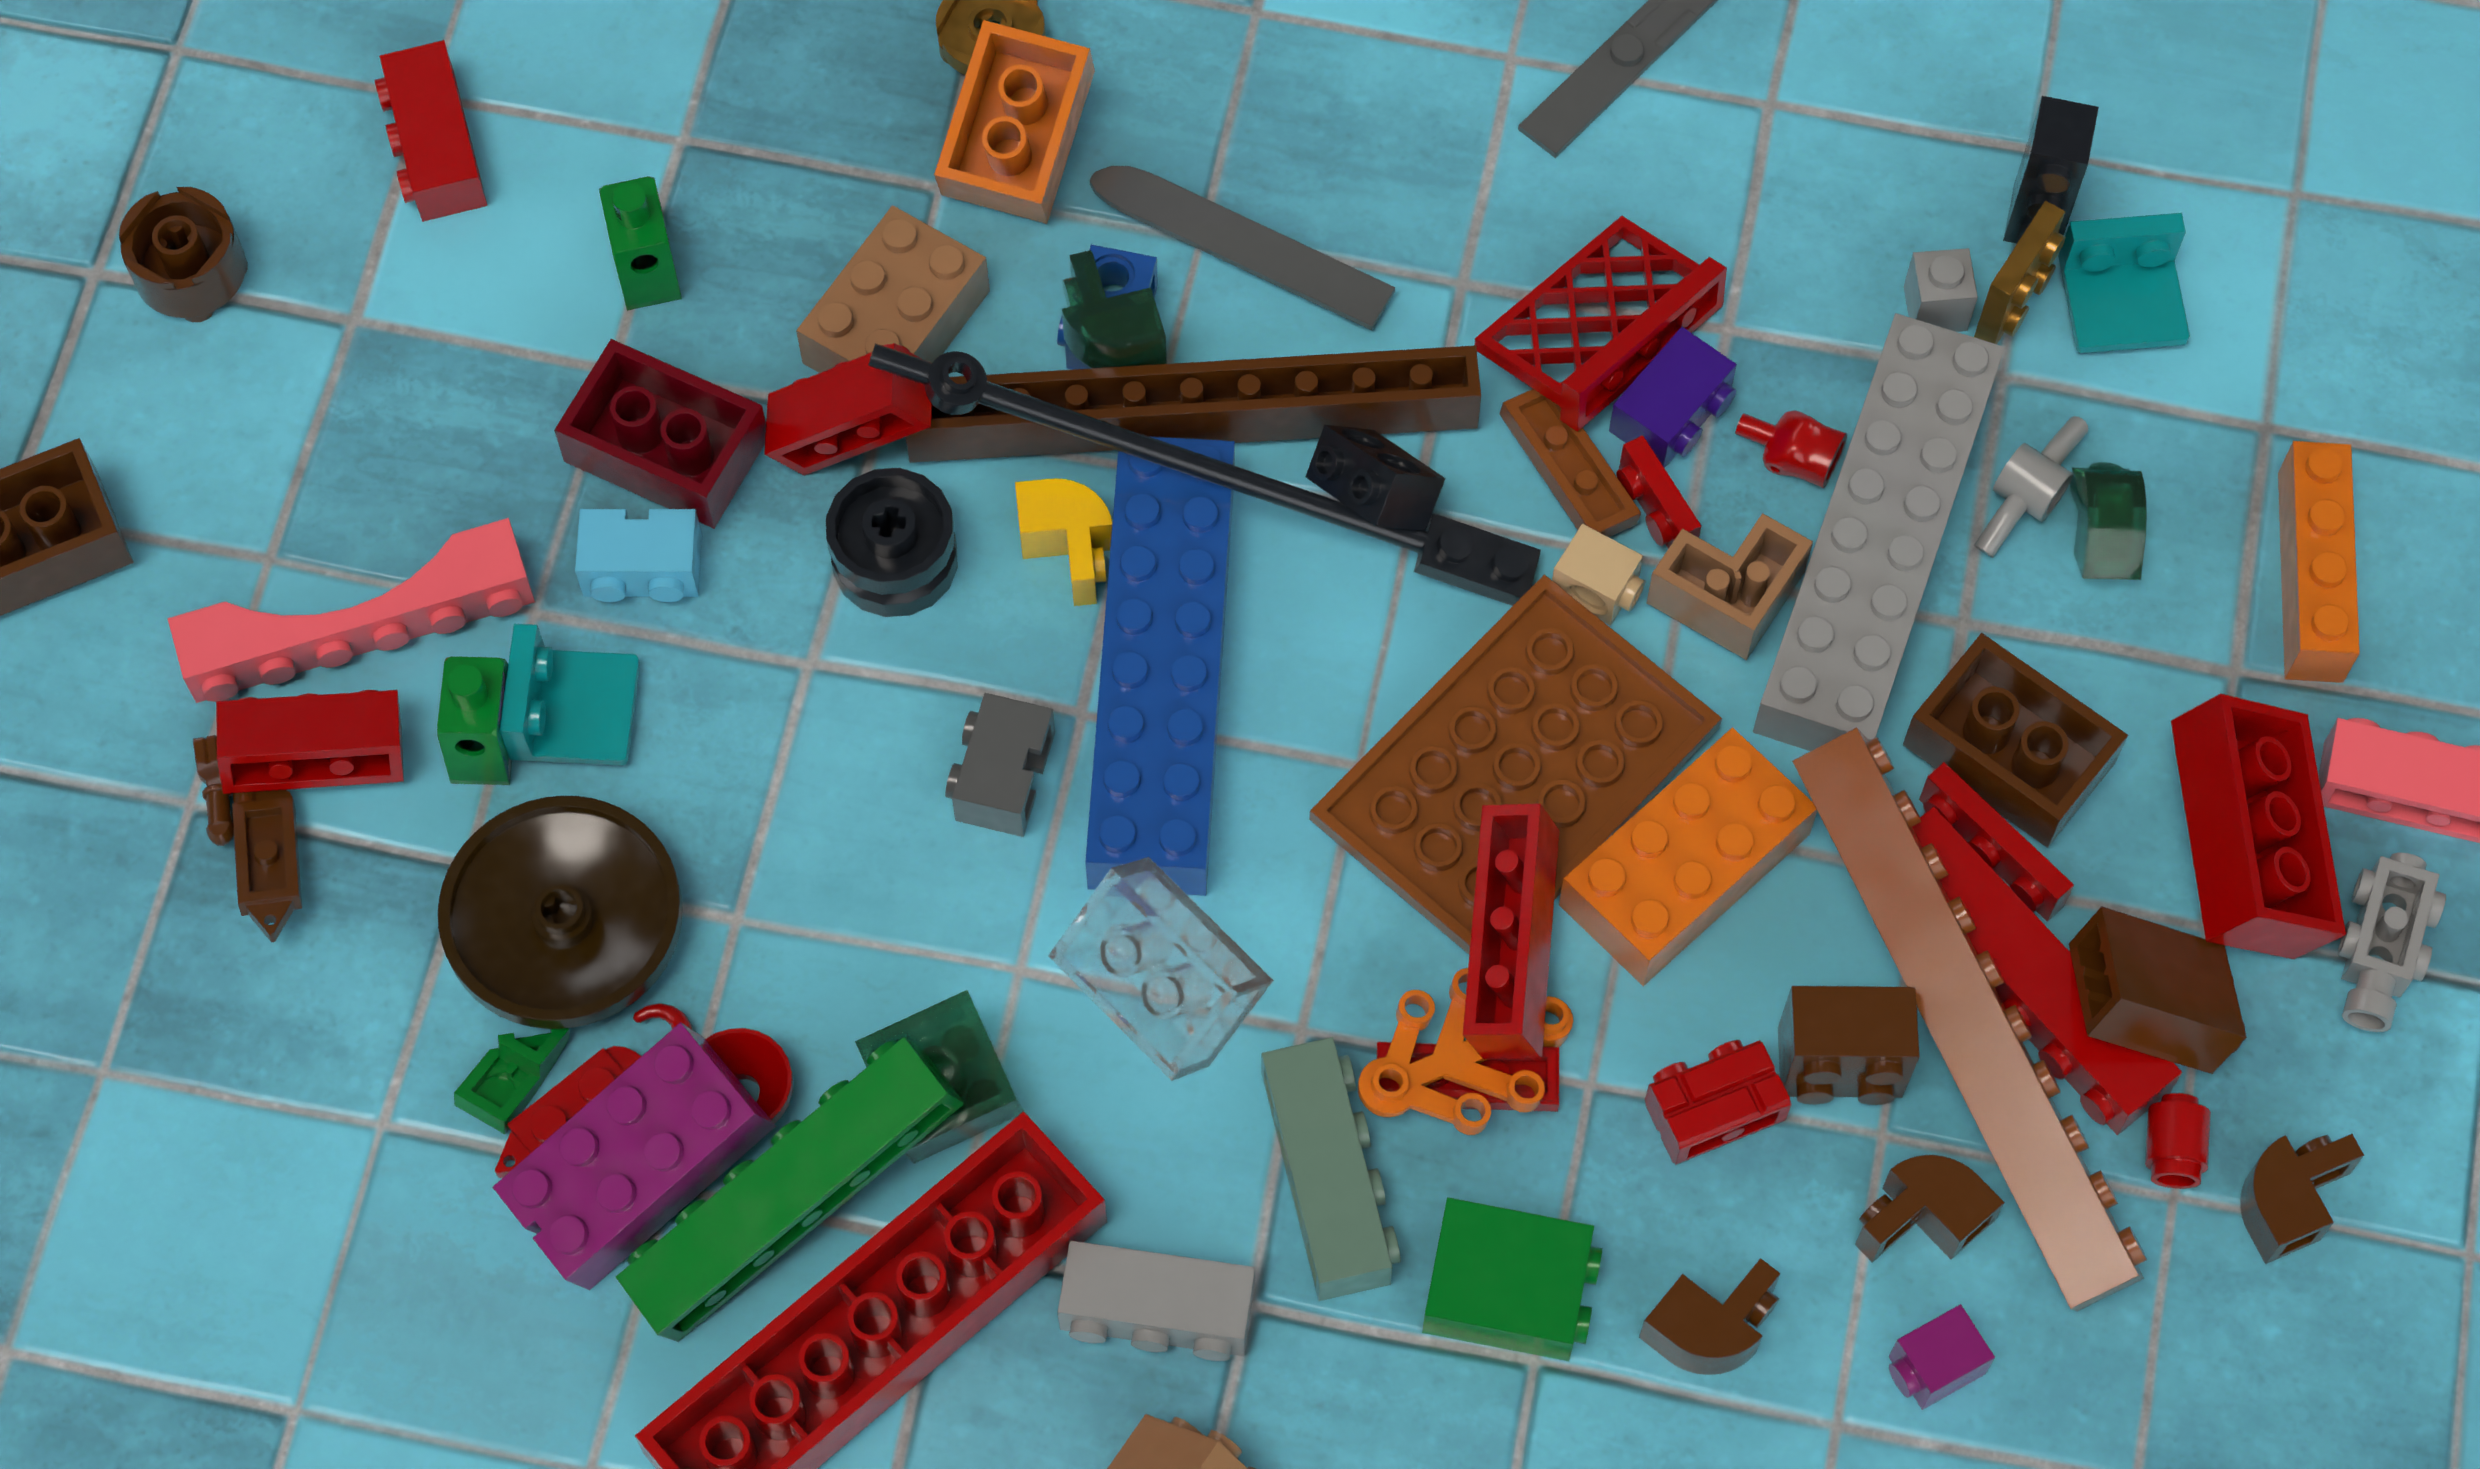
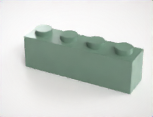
M1333 1037L1263 1052L1261 1055V1074L1318 1301L1391 1285L1392 1264L1401 1262L1400 1251L1393 1226L1382 1228L1377 1206L1386 1204L1385 1194L1378 1169L1367 1170L1362 1149L1371 1147L1370 1136L1363 1111L1353 1113L1347 1092L1356 1091L1355 1078L1349 1056L1338 1057Z

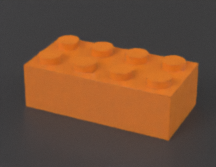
M1732 727L1563 878L1559 906L1644 986L1810 835L1817 809L1814 803Z

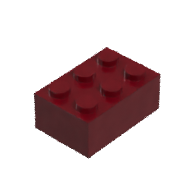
M610 339L554 431L565 463L668 509H696L699 522L715 529L765 445L766 421L761 404Z

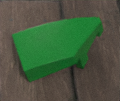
M569 1028L550 1029V1033L515 1039L514 1033L498 1035V1048L489 1049L454 1092V1106L506 1134L509 1130L507 1124L523 1112L559 1058L570 1038Z

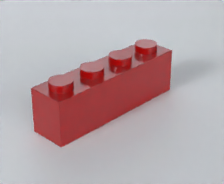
M1541 803L1482 805L1463 1036L1483 1059L1542 1058L1560 830Z

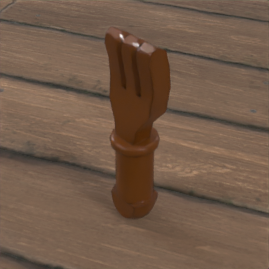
M217 736L194 738L193 746L198 776L207 785L202 791V796L206 800L207 835L212 843L217 846H224L234 837L230 805L232 793L223 794L217 762Z

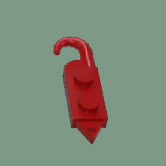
M662 1003L647 1005L635 1012L633 1016L634 1021L637 1023L651 1018H660L667 1021L672 1029L680 1022L692 1029V1024L686 1015L672 1005ZM612 1046L607 1049L602 1048L507 1124L510 1134L495 1168L497 1177L503 1178L641 1056L626 1047ZM508 1161H515V1164L513 1166L506 1167V1163Z

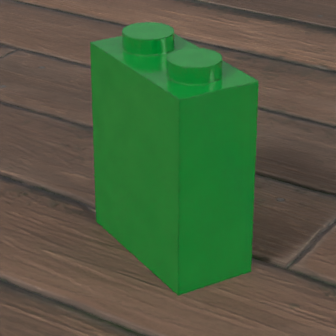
M1447 1197L1422 1333L1569 1362L1574 1342L1586 1344L1592 1307L1580 1304L1584 1283L1596 1285L1603 1248L1591 1246L1594 1225Z

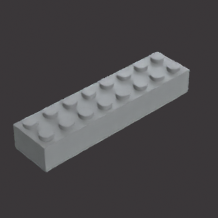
M1895 313L1767 682L1753 733L1808 751H1812L1856 727L1864 734L1868 741L1876 737L2005 347Z

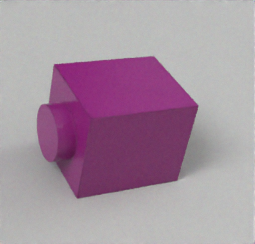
M1960 1304L1897 1339L1889 1355L1892 1361L1889 1364V1371L1901 1393L1907 1398L1914 1396L1923 1410L1985 1375L1995 1356Z

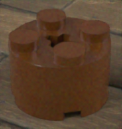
M177 187L178 192L161 196L158 191L148 194L129 209L120 225L119 240L125 266L139 295L152 309L167 316L185 318L190 322L205 321L213 315L215 310L225 305L236 294L248 270V262L245 258L244 250L230 217L218 199L198 188Z

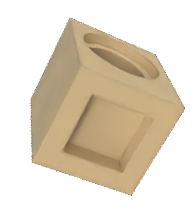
M1582 524L1554 567L1552 581L1601 621L1611 626L1621 608L1629 612L1632 610L1644 589L1646 581L1639 578L1643 555Z

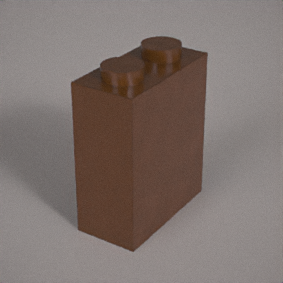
M2103 906L2070 941L2069 948L2087 1036L2213 1074L2232 1053L2237 1051L2242 1042L2247 1038L2225 945L2206 942V939Z

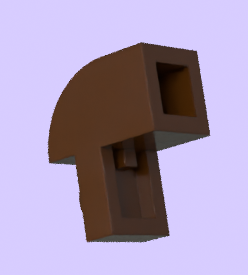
M2353 1134L2333 1142L2329 1135H2324L2307 1142L2296 1151H2294L2285 1135L2273 1142L2254 1165L2242 1187L2240 1209L2244 1225L2265 1264L2320 1241L2334 1222L2316 1189L2350 1175L2363 1158L2364 1154Z
M1938 1155L1912 1157L1890 1169L1882 1189L1893 1201L1885 1194L1877 1199L1861 1215L1859 1220L1864 1226L1855 1245L1871 1262H1874L1917 1224L1952 1259L1996 1220L2005 1202L1972 1169L1959 1161Z
M1760 1258L1723 1305L1682 1274L1644 1320L1639 1338L1668 1361L1683 1370L1703 1375H1716L1732 1371L1749 1361L1757 1352L1763 1336L1747 1323L1749 1322L1758 1328L1777 1305L1780 1298L1774 1295L1773 1291L1780 1273Z

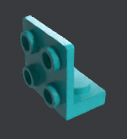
M2182 213L2070 221L2065 235L2066 238L2058 257L2075 346L2079 353L2178 346L2187 343L2190 333L2175 265L2176 256L2186 233Z
M514 624L499 733L510 760L626 765L629 757L640 668L638 656L621 653L552 650V647H545L538 625Z

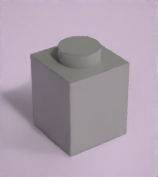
M1969 248L1913 252L1904 283L1908 316L1910 318L1955 332L1968 330L1978 298Z

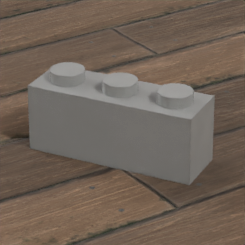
M1070 1241L1058 1306L1060 1330L1070 1331L1069 1336L1071 1338L1087 1343H1104L1107 1337L1131 1340L1133 1347L1149 1352H1165L1168 1350V1346L1193 1349L1195 1356L1211 1361H1227L1230 1359V1355L1244 1356L1255 1289V1267Z

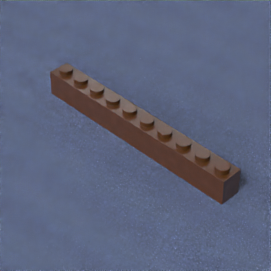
M1476 345L986 375L987 381L1149 437L1235 441V443L1320 438L1324 425L1371 429L1379 434L1478 428L1481 403ZM964 376L950 377L957 384L967 383ZM978 404L970 412L960 415L944 413L932 405L931 427L906 436L909 463L1114 450L982 404Z

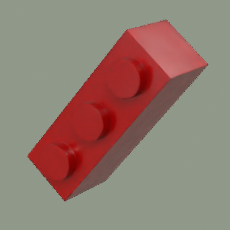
M442 40L379 55L384 77L375 79V85L383 112L393 110L395 123L385 126L393 156H404L406 169L398 170L397 176L405 203L416 202L422 222L487 206L454 70L445 41Z
M895 343L882 345L920 358L904 346ZM871 352L851 361L840 362L831 369L808 378L798 379L789 386L769 393L764 455L805 476L931 427L932 403L926 395L925 385L868 366Z
M363 690L354 693L323 695L307 693L291 697L259 699L245 697L238 700L216 701L217 762L223 794L404 782L402 725L398 690Z

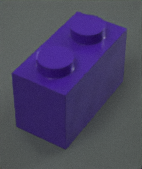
M1681 327L1613 404L1609 432L1625 443L1643 435L1665 468L1676 454L1685 457L1693 449L1702 434L1703 429L1700 428L1701 425L1711 414L1718 418L1729 407L1736 394V389L1732 387L1737 364L1684 327Z

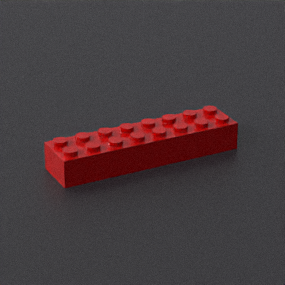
M1023 1111L635 1435L644 1455L656 1469L819 1468L1065 1259L1068 1254L1070 1241L1085 1242L1107 1223L1105 1199Z

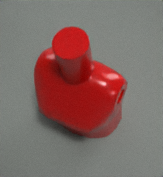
M1796 410L1786 412L1776 425L1743 413L1735 431L1736 435L1765 446L1762 457L1763 463L1772 473L1796 477L1822 488L1827 485L1847 440V433L1823 425L1813 417Z

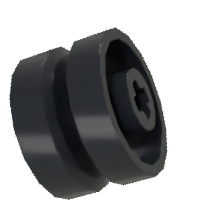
M902 468L874 469L851 479L834 496L826 515V539L831 555L834 577L846 598L861 610L883 617L910 616L933 606L949 590L958 568L957 544L952 509L938 486L924 475Z

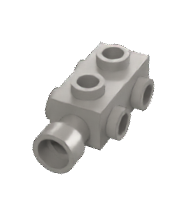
M2394 853L2390 858L2380 856L2372 870L2362 868L2353 891L2352 902L2361 905L2356 923L2352 921L2347 922L2345 926L2346 935L2341 937L2337 954L2347 958L2341 979L2357 985L2356 988L2351 989L2347 994L2342 1017L2348 1024L2365 1031L2385 1032L2391 1028L2397 1006L2392 996L2400 998L2412 982V979L2422 981L2430 963L2433 948L2422 944L2426 926L2436 928L2444 909L2446 894L2436 891L2440 874L2426 870V862L2416 855ZM2382 903H2393L2397 907H2390L2385 911ZM2370 955L2380 956V957L2383 958L2384 960H2381V959L2372 957V956H2370Z

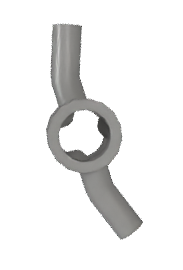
M2071 417L2041 453L2026 443H2023L2015 451L2001 471L1993 487V491L2006 500L1974 544L1976 548L1993 558L2025 512L2041 522L2048 517L2064 495L2073 478V473L2062 467L2061 464L2087 434L2089 428L2086 421L2080 417Z

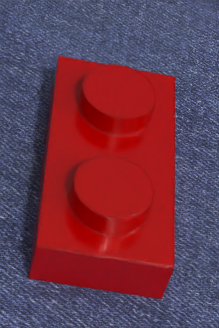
M1642 435L1623 444L1620 465L1616 475L1632 500L1637 499L1646 513V525L1654 541L1659 546L1666 545L1669 549L1682 529L1699 538L1702 527L1644 436Z

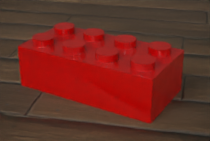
M2220 693L2171 720L2206 942L2296 959L2345 936L2346 931L2308 714Z

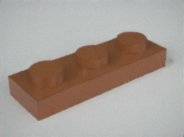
M1534 389L1502 403L1499 415L1577 530L1584 524L1607 537H1611L1637 525L1641 515L1640 510L1584 428L1582 427L1577 432L1560 421V406Z

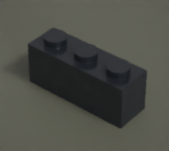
M2047 96L2041 97L2014 183L2003 241L2017 244L2045 200L2065 211L2058 232L2064 236L2088 166L2099 107Z

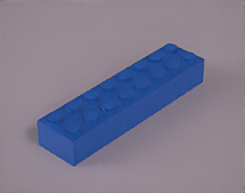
M1152 437L1235 466V441ZM1118 451L1085 860L1087 887L1090 890L1206 896L1234 490Z

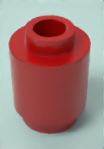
M2184 1093L2165 1094L2161 1097V1102L2153 1103L2148 1107L2145 1165L2151 1170V1181L2159 1186L2176 1189L2197 1187L2201 1184V1174L2208 1170L2211 1112L2207 1107L2200 1105L2199 1099L2193 1095Z

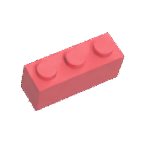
M2337 718L2324 741L2318 775L2324 807L2480 843L2479 745L2462 747L2440 742L2435 736L2425 732L2401 733L2380 728L2374 721L2364 718H2351L2348 720Z

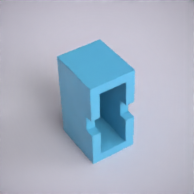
M580 509L575 573L583 597H592L602 602H617L625 597H650L660 602H675L683 597H699L702 532L696 509H649V519H627L626 509Z

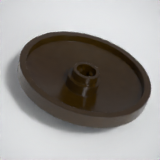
M580 796L544 797L516 805L498 814L481 826L463 844L449 866L442 883L438 903V929L445 955L456 977L469 994L485 1008L507 1020L530 1027L544 1029L573 1028L595 1023L622 1011L638 1000L658 980L667 967L679 939L683 912L682 895L674 866L665 847L657 836L634 815L620 807L593 798Z

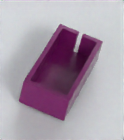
M680 1022L492 1188L522 1226L536 1233L533 1240L566 1281L591 1290L771 1132L776 1125L704 1037Z

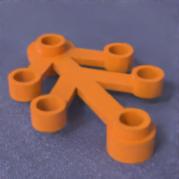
M1464 968L1454 975L1451 982L1449 996L1452 1001L1433 1054L1410 1064L1418 1033L1428 1027L1435 1011L1434 1001L1429 994L1421 990H1410L1402 995L1396 1009L1398 1025L1387 1056L1375 1059L1363 1068L1358 1080L1357 1089L1364 1106L1377 1116L1396 1117L1404 1114L1409 1109H1413L1452 1123L1463 1134L1476 1135L1485 1129L1491 1116V1106L1485 1097L1477 1093H1466L1457 1100L1425 1086L1440 1079H1446L1507 1101L1508 1105L1518 1112H1530L1540 1104L1545 1092V1085L1538 1074L1529 1070L1518 1071L1511 1076L1478 1064L1488 1059H1483L1467 1040L1463 1041L1466 994L1460 990L1458 985L1467 982L1468 968ZM1547 996L1546 1012L1557 1016L1559 1023L1548 1024L1545 1022L1543 1047H1560L1566 1041L1572 1028L1573 1015L1565 1002L1556 997ZM1410 1004L1419 1005L1423 1008L1426 1015L1423 1017H1413L1407 1013L1405 1007ZM1382 1078L1392 1079L1399 1084L1400 1089L1394 1092L1386 1091L1380 1086L1379 1080ZM1527 1085L1532 1088L1535 1096L1533 1098H1523L1517 1094L1515 1086ZM1473 1107L1479 1111L1482 1119L1469 1121L1462 1115L1461 1109Z

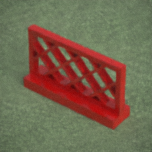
M1620 216L1475 338L1476 350L1560 406V421L1578 432L1633 383L1681 327L1692 333L1723 307L1727 267L1711 257H1708L1699 265L1624 216ZM1621 239H1624L1640 249L1641 256L1610 257L1609 249ZM1651 271H1674L1684 278L1677 284L1653 285ZM1643 272L1645 285L1613 286L1612 273ZM1604 273V287L1573 288V279L1579 274ZM1647 301L1648 309L1641 315H1616L1615 302ZM1607 302L1608 316L1576 317L1575 304ZM1567 304L1568 318L1536 319V311L1542 305ZM1610 332L1611 340L1605 346L1580 347L1578 333ZM1570 333L1572 347L1539 349L1538 335ZM1530 335L1532 349L1509 350L1498 342L1506 336ZM1541 364H1574V372L1561 383L1542 372Z

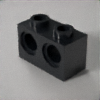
M1324 425L1305 476L1376 527L1426 531L1446 479L1375 430Z

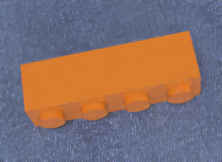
M2293 441L2278 471L2284 677L2286 680L2343 683L2360 654L2351 444Z

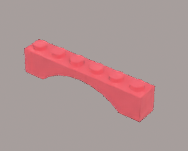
M509 518L452 534L439 552L411 578L385 594L351 608L316 615H278L252 611L228 602H221L167 619L183 679L195 702L199 703L206 700L212 702L227 700L235 696L239 690L263 683L269 685L284 683L292 679L296 673L316 667L332 668L341 666L349 662L353 656L377 649L382 651L398 649L407 644L410 639L434 632L438 634L452 633L461 629L466 623L484 617L509 616L519 611L522 606L535 603L515 534Z

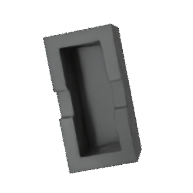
M984 693L979 712L970 711L965 721L962 745L968 747L962 765L957 763L952 765L947 780L945 796L952 799L955 821L1024 837L1036 798V790L1031 789L1034 772L1043 774L1055 735L1052 708Z

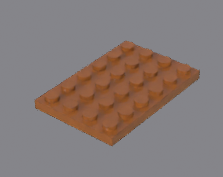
M1544 574L1310 810L1309 820L1469 954L1482 805L1541 803L1560 830L1555 900L1561 894L1563 878L1632 818L1662 789L1720 728L1722 718Z

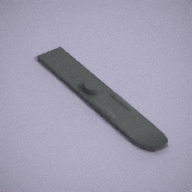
M1648 0L1518 125V130L1556 158L1718 0Z
M1109 166L1095 171L1090 178V186L1094 193L1118 211L1370 330L1374 328L1395 293V287L1150 172L1131 166Z

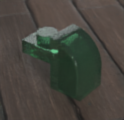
M1092 250L1069 255L1071 277L1062 279L1068 307L1062 309L1064 339L1070 351L1082 363L1091 368L1167 364L1166 335L1151 287L1106 298Z
M2108 462L2093 463L2089 468H2072L2073 478L2070 482V491L2078 510L2074 556L2082 578L2141 580L2147 522L2146 492L2142 472L2130 471V469H2124L2117 464Z

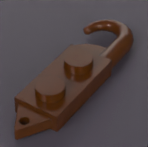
M287 790L233 793L234 803H232L238 906L241 916L249 915L270 942H275L292 912L296 909H302L296 809L293 796Z

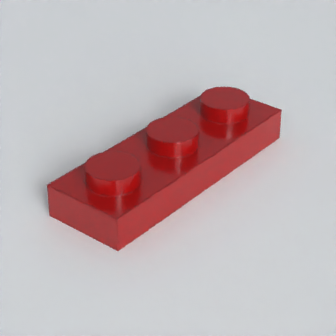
M1945 762L1927 776L1919 798L1923 803L1925 813L1932 807H1935L2032 912H2038L2047 922L2065 906L2074 884Z

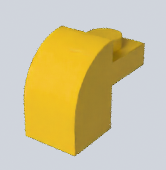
M1054 478L1015 482L1023 559L1069 555L1074 606L1097 604L1095 583L1106 582L1104 551H1110L1112 519L1106 504L1093 490L1072 480Z

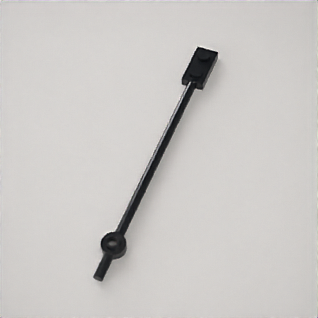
M876 343L873 348L868 366L925 385V392L929 401L944 413L952 415L965 414L973 410L978 404H982L1417 552L1415 573L1512 606L1533 585L1541 550L1435 513L1431 515L1426 531L1376 527L1342 502L988 382L986 372L981 363L967 353L959 351L947 352L937 357L932 363ZM953 372L960 373L966 378L967 383L957 384L950 379L949 374Z

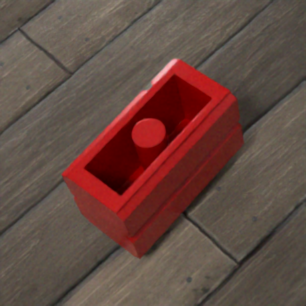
M1741 1040L1729 1041L1713 1049L1708 1054L1709 1061L1689 1069L1685 1062L1674 1063L1661 1069L1653 1076L1654 1083L1648 1085L1645 1104L1657 1131L1661 1134L1663 1144L1675 1165L1787 1119L1792 1105L1790 1097L1779 1075L1775 1072L1774 1064L1763 1042L1759 1040L1743 1046Z

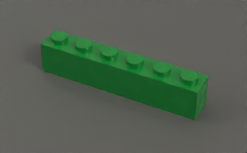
M905 1037L901 1038L898 1042L891 1040L878 1047L868 1057L866 1061L867 1068L850 1082L843 1080L830 1087L820 1097L818 1102L820 1107L803 1121L795 1120L782 1127L772 1137V1147L755 1161L746 1160L734 1167L724 1177V1187L707 1201L701 1199L690 1204L676 1217V1227L659 1241L658 1239H653L642 1244L629 1256L627 1260L629 1266L620 1272L616 1279L657 1335L679 1342L965 1104L922 1047Z

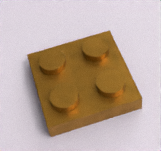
M2045 200L1990 284L1974 335L1975 338L1997 344L2004 333L2012 337L2015 335L2029 310V307L2025 304L2033 292L2038 295L2043 292L2056 268V265L2052 263L2061 250L2066 238L2058 233L2065 214L2063 209Z

